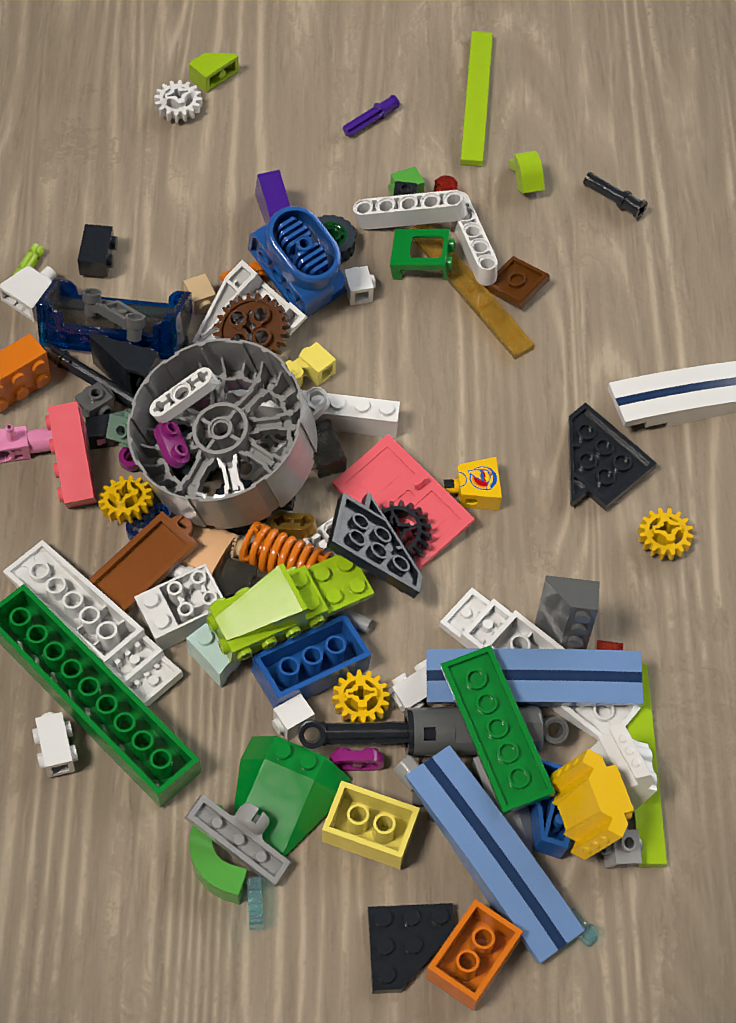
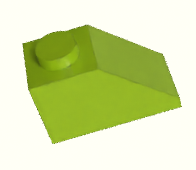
M203 53L188 63L189 79L206 93L239 72L238 55L233 53Z

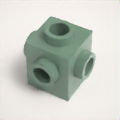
M131 410L111 413L106 438L118 441L120 446L129 448L127 421Z

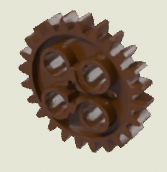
M259 292L256 293L254 298L250 293H247L245 300L239 295L238 303L235 304L230 300L231 307L229 309L226 307L222 308L225 312L224 316L217 315L221 323L214 324V327L218 330V332L213 333L216 339L230 338V340L240 341L241 339L254 342L279 355L282 354L279 347H287L283 339L290 338V334L286 331L291 328V325L286 322L289 316L284 313L285 309L283 306L279 305L276 299L271 301L267 294L262 299ZM267 315L264 320L259 321L261 316ZM244 318L242 323L236 325L239 319ZM264 337H268L265 343H260Z

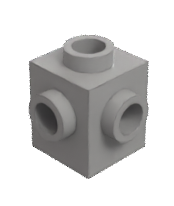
M626 828L622 838L601 850L602 855H604L605 868H630L642 863L641 852L643 844L638 830H628Z

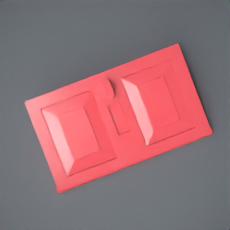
M389 434L331 483L341 495L345 493L360 503L368 492L372 495L379 508L381 504L385 508L390 507V500L394 502L395 506H398L399 501L402 500L405 507L410 502L414 504V509L420 507L423 512L422 515H427L429 519L427 523L431 524L432 530L429 533L432 535V540L426 541L429 544L428 550L421 549L424 554L423 558L417 555L414 556L415 564L419 571L475 522V518ZM399 518V521L403 524H415L414 522L408 519ZM396 526L397 532L395 533L399 538L401 534L398 527ZM414 539L409 540L406 543L405 548L409 546L414 541Z

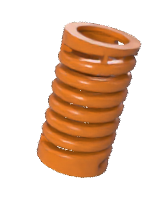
M256 521L252 524L243 540L238 560L240 564L250 565L251 568L259 569L260 572L267 574L282 563H284L286 569L291 567L299 568L304 565L308 568L333 557L334 553L328 551L324 554V549L321 547L315 549L312 543L306 545V542L302 539L297 541L295 536L288 537L285 532L279 534L278 529H271L270 526ZM253 535H255L252 546L248 552V546L251 541V538Z

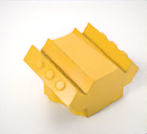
M587 749L551 774L549 779L554 790L557 792L552 804L556 805L560 812L566 830L564 835L575 841L570 853L586 860L623 837L628 826L627 820L631 819L634 809L617 765L606 767L601 755Z

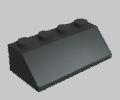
M546 575L534 625L565 649H587L598 612L600 582Z

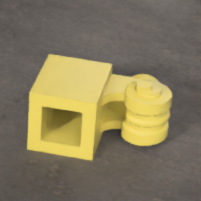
M317 342L310 347L304 348L299 354V358L295 361L288 360L285 362L290 373L293 372L300 387L303 385L304 376H307L319 386L336 373V359Z

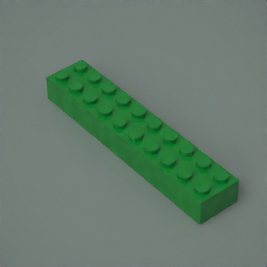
M25 584L21 585L0 602V644L160 808L201 773L200 759Z

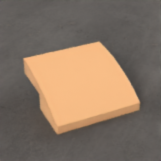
M193 524L194 532L192 538L197 541L199 547L181 565L197 568L206 564L213 576L223 564L224 555L232 547L233 540L237 534L225 529H216L215 526L211 525L203 527Z

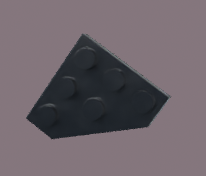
M452 903L368 907L372 994L401 993L414 976L435 956V953L454 930Z

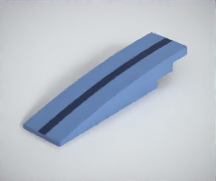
M492 648L517 706L643 705L641 651ZM426 649L427 704H454L457 706L440 668V664L479 649Z
M450 745L405 775V778L494 911L523 931L521 940L537 964L542 963L585 931L530 851Z

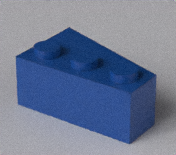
M541 759L549 778L554 771L562 767V765ZM555 796L529 805L533 850L561 859L568 849L570 838L564 835L566 831L557 806L552 804Z

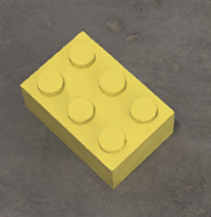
M341 781L322 829V842L400 869L418 822L420 808Z

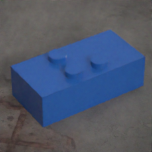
M343 614L323 623L317 628L310 629L292 639H288L270 649L253 655L251 672L273 708H276L300 693L304 699H308L337 685L339 678L347 680V672L356 676L357 670H361L362 673L367 671L372 654L346 614Z

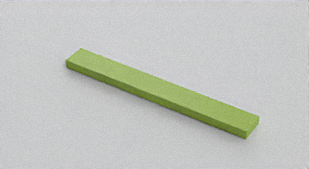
M472 31L460 165L481 167L483 165L493 33Z
M642 664L643 705H638L640 710L627 724L626 728L632 739L648 744L649 749L652 751V766L657 776V791L633 812L634 830H638L643 844L641 852L642 863L638 864V867H666L667 858L647 664Z

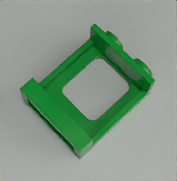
M395 229L390 259L393 280H402L403 270H442L444 280H448L449 270H453L451 252H455V238H451L450 229ZM415 238H442L444 240L442 255L438 258L410 257L412 241Z

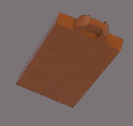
M162 511L88 580L128 614L137 605L134 596L156 587L199 547L197 541L192 538L194 532L192 522L183 515L170 518Z

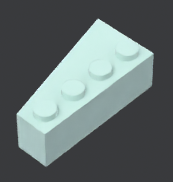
M205 623L186 637L187 651L221 688L231 672L235 671L241 664V661L238 660L230 663L227 655H223L220 651L215 632H211L207 623Z

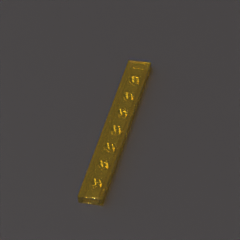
M420 224L410 229L435 228L431 224ZM415 238L413 240L428 258H438L442 255L444 241L442 238ZM451 252L453 270H449L447 281L515 360L534 350L535 344L486 287L477 282L473 272L455 252Z

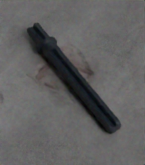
M49 342L45 343L43 349L47 352L48 359L56 363V367L66 369L90 385L100 382L105 389L107 387L110 388L115 396V400L132 410L131 404L135 397L133 393L70 356L67 350L62 351Z

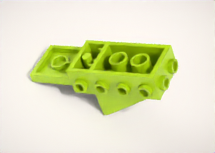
M340 555L333 556L308 568L304 565L299 568L291 567L286 569L284 563H282L253 587L242 588L235 593V596L228 599L223 597L215 600L209 606L206 622L211 632H215L218 638L217 642L223 655H227L230 663L238 660H245L252 656L253 653L262 649H270L280 641L292 639L305 630L321 626L326 622L327 617L372 598L374 591L362 569Z

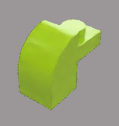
M536 151L514 154V158L509 159V168L516 173L517 190L522 193L545 190L543 168L538 153Z

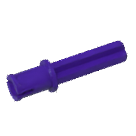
M391 95L384 101L375 103L373 108L343 126L344 134L351 137L378 119H384L386 114L400 107L398 98L395 95Z

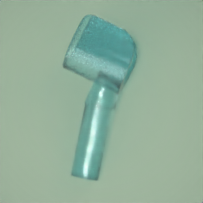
M572 908V913L585 930L579 934V938L586 946L591 947L598 939V930L594 925H588L578 911Z

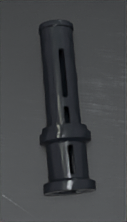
M592 172L586 175L589 179L584 178V185L616 202L620 210L625 209L629 211L636 219H639L644 214L648 205L646 200H639L632 195V192L628 190L622 191Z

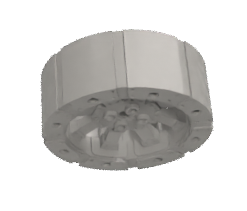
M230 338L212 339L180 349L169 359L163 360L149 373L132 401L131 414L128 415L127 439L130 453L136 466L162 503L175 515H183L185 518L190 519L192 524L203 527L211 525L215 526L216 529H227L250 525L272 515V511L279 506L281 508L285 506L301 489L313 467L314 452H317L315 420L293 372L290 373L286 363L275 353L259 344L240 339V341L230 340ZM207 367L215 374L218 380L221 379L222 384H218L214 390L196 403L210 397L211 404L198 412L191 409L196 404L194 403L171 419L177 425L185 424L192 428V432L187 434L188 436L184 437L190 455L196 456V461L188 475H185L180 482L175 477L172 467L164 460L154 436V429L159 422L150 414V406L154 400L196 370ZM249 390L238 402L236 401L234 404L227 402L226 393L228 391ZM189 391L181 393L179 400L184 399ZM269 400H272L279 407L281 406L283 413L275 414V416L253 417V412L263 402L266 403ZM280 434L281 436H287L288 444L287 447H284L282 455L279 456L275 453L271 454L259 446L256 440L262 439V436ZM241 459L254 462L263 468L267 474L251 484V487L247 489L241 481L239 472ZM219 466L225 481V494L214 495V497L202 493L204 489L203 484L210 471H214Z

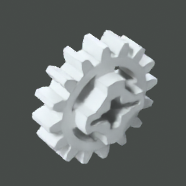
M179 80L177 84H174L173 81H170L169 86L162 84V90H156L157 95L154 96L155 109L159 111L160 117L166 115L167 121L174 118L175 123H178L179 119L187 122V117L194 119L195 113H200L202 98L201 91H197L196 85L190 87V82L182 84V81Z

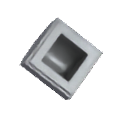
M407 755L395 767L394 773L412 792L413 788L405 778V775L420 765L411 755Z

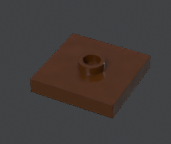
M512 256L497 271L496 282L492 285H484L486 291L522 309L550 280V275Z

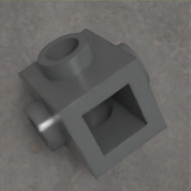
M100 382L86 387L75 396V401L80 405L84 418L115 412V396L110 388L107 387L105 389Z

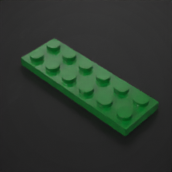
M489 645L441 663L440 668L502 814H508L555 796L556 792L492 646Z

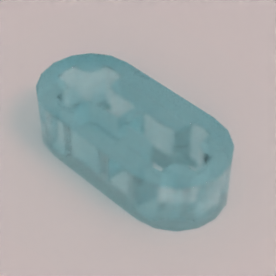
M261 876L247 877L249 930L264 929Z

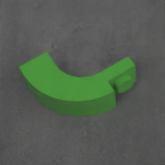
M192 825L189 847L191 862L196 876L209 892L223 900L239 905L248 880L247 869L223 861L213 848L214 841Z

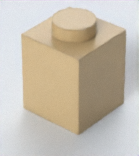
M206 274L184 280V294L194 315L207 313L216 294Z

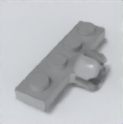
M203 794L200 795L184 819L270 885H276L290 864V861L262 839V834L269 825L268 816L264 812L261 815L256 814L259 808L249 803L240 806L236 814L232 816Z

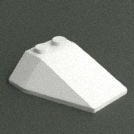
M241 260L225 277L192 342L195 344L216 339L213 333L218 332V330L214 327V324L221 323L217 315L224 316L225 312L222 308L226 307L229 309L231 307L230 300L235 304L238 303L239 295L245 300L247 293H250L253 298L259 292L262 299L266 294L269 295L271 301L276 299L279 305H282L285 309L284 313L289 316L286 322L291 325V328L286 331L290 335L307 319V316L291 302L285 301L261 279L256 271ZM267 315L261 316L259 321L264 320ZM244 318L239 319L236 325L242 323ZM264 337L260 343H265L268 337Z

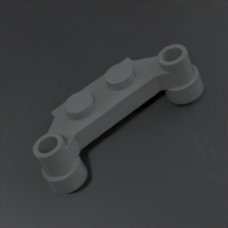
M86 288L82 290L84 315L94 317L100 314L107 318L108 321L114 322L122 327L123 330H126L128 341H141L142 328L146 326L147 316L119 300L101 299V291L99 289Z

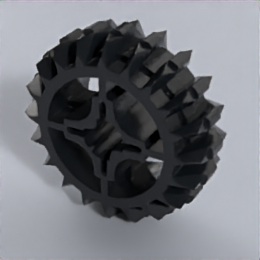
M390 500V507L388 508L381 504L380 509L388 522L390 521V525L395 532H397L396 526L398 527L401 534L399 539L404 547L409 540L414 539L405 548L414 563L416 562L415 555L423 558L424 554L421 549L428 550L429 544L426 541L432 540V535L429 533L432 527L431 524L427 523L429 520L427 515H422L423 512L420 507L414 509V504L411 502L406 507L402 500L399 501L398 506H395L394 502ZM399 518L408 519L414 522L415 524H403L399 521Z

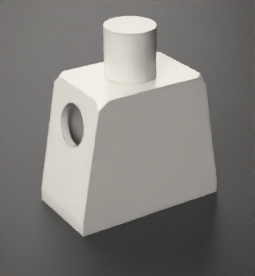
M30 266L23 268L0 284L1 301L33 322H36L55 297L54 284L52 282L57 277L55 271L49 266L40 273Z

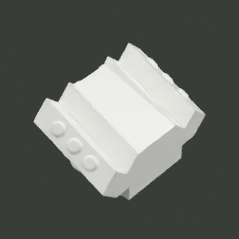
M624 723L609 726L611 734L598 736L599 740L590 750L603 757L606 767L617 765L635 811L657 791V776L653 771V756L648 744L632 739Z

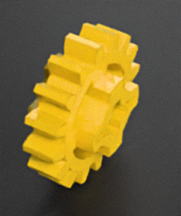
M130 475L128 480H124L123 476L119 477L118 482L110 480L111 486H103L104 492L99 493L100 500L98 504L104 518L109 517L110 522L118 519L119 524H122L124 520L133 523V518L135 517L141 520V514H148L150 512L148 507L154 505L152 500L154 496L149 483H143L141 477L134 480L133 475Z
M658 508L656 514L649 511L647 517L643 516L637 532L640 534L638 542H644L643 550H651V557L657 553L660 560H663L664 556H668L671 561L675 554L678 557H682L684 551L688 552L694 537L691 534L693 526H687L688 518H680L681 512H677L674 515L671 508H668L667 513H663V510Z
M357 670L356 676L347 672V680L339 678V686H334L332 704L336 705L335 714L342 712L341 720L345 721L349 718L351 722H375V717L383 719L384 711H388L389 702L387 701L390 700V693L386 692L387 684H380L381 677L379 675L373 679L371 671H368L366 675H362L361 670Z

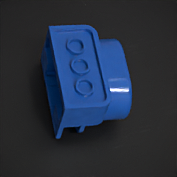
M297 206L283 208L277 211L267 224L250 234L247 249L288 303L291 302L307 318L347 293V289L344 287L345 276L339 269L341 263L339 246L313 212Z

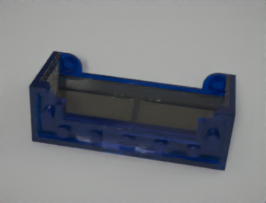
M54 278L36 303L39 344L42 347L45 346L46 342H49L59 349L91 352L89 333L91 332L98 335L103 334L115 340L127 341L143 348H151L159 352V359L163 360L169 359L175 355V352L183 349L192 317V292L188 291L173 292L169 296L168 303L101 297L104 300H119L147 316L146 326L142 328L141 341L131 342L127 340V330L122 329V327L114 322L108 321L102 315L98 314L94 317L84 315L82 295L78 294L76 285L69 280Z

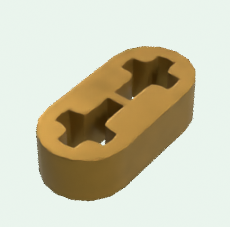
M282 512L274 514L269 519L271 529H278L279 534L285 532L288 537L308 538L317 531L315 518L309 513Z

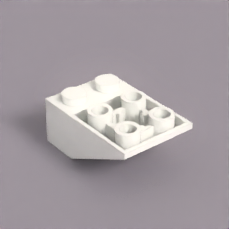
M203 564L134 596L154 642L162 650H165L184 641L186 637L207 623L206 617H208L209 606L215 600L223 598L208 567L206 564Z

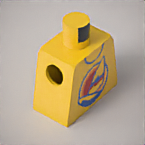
M496 457L459 464L457 466L456 479H443V488L449 494L458 493L459 504L464 508L500 510L502 495Z

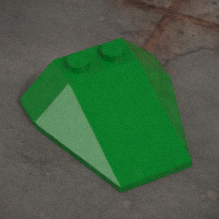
M252 736L240 759L233 815L236 814L240 806L246 803L258 807L259 809L256 814L261 815L264 812L269 818V825L263 832L262 839L286 858L328 815L341 781L349 783L350 777L327 757L278 736Z

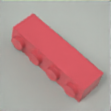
M76 401L47 407L49 415L45 416L47 429L52 431L53 439L49 440L51 453L56 454L57 463L53 464L55 477L60 478L61 487L57 488L59 501L64 502L68 509L98 503L80 405Z

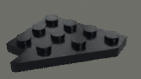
M586 402L569 415L570 505L572 507L588 495L606 511L656 468L657 463Z
M367 492L360 503L347 494L342 493L337 500L326 547L335 554L351 561L357 567L363 568L378 579L397 588L400 592L415 598L420 593L423 575L372 495Z

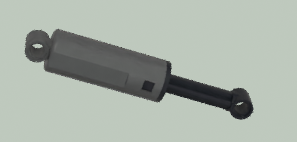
M537 705L518 706L538 753L542 750L543 741L558 744L566 740L569 734V727L565 720L551 714L542 717L541 709ZM457 707L405 708L404 721L325 723L309 719L302 722L297 731L298 739L303 746L309 749L335 744L404 743L406 756H434L449 745L457 755H477ZM553 722H557L559 731L554 736H549L547 732L548 726ZM310 727H315L319 731V735L314 741H308L304 737L306 729Z

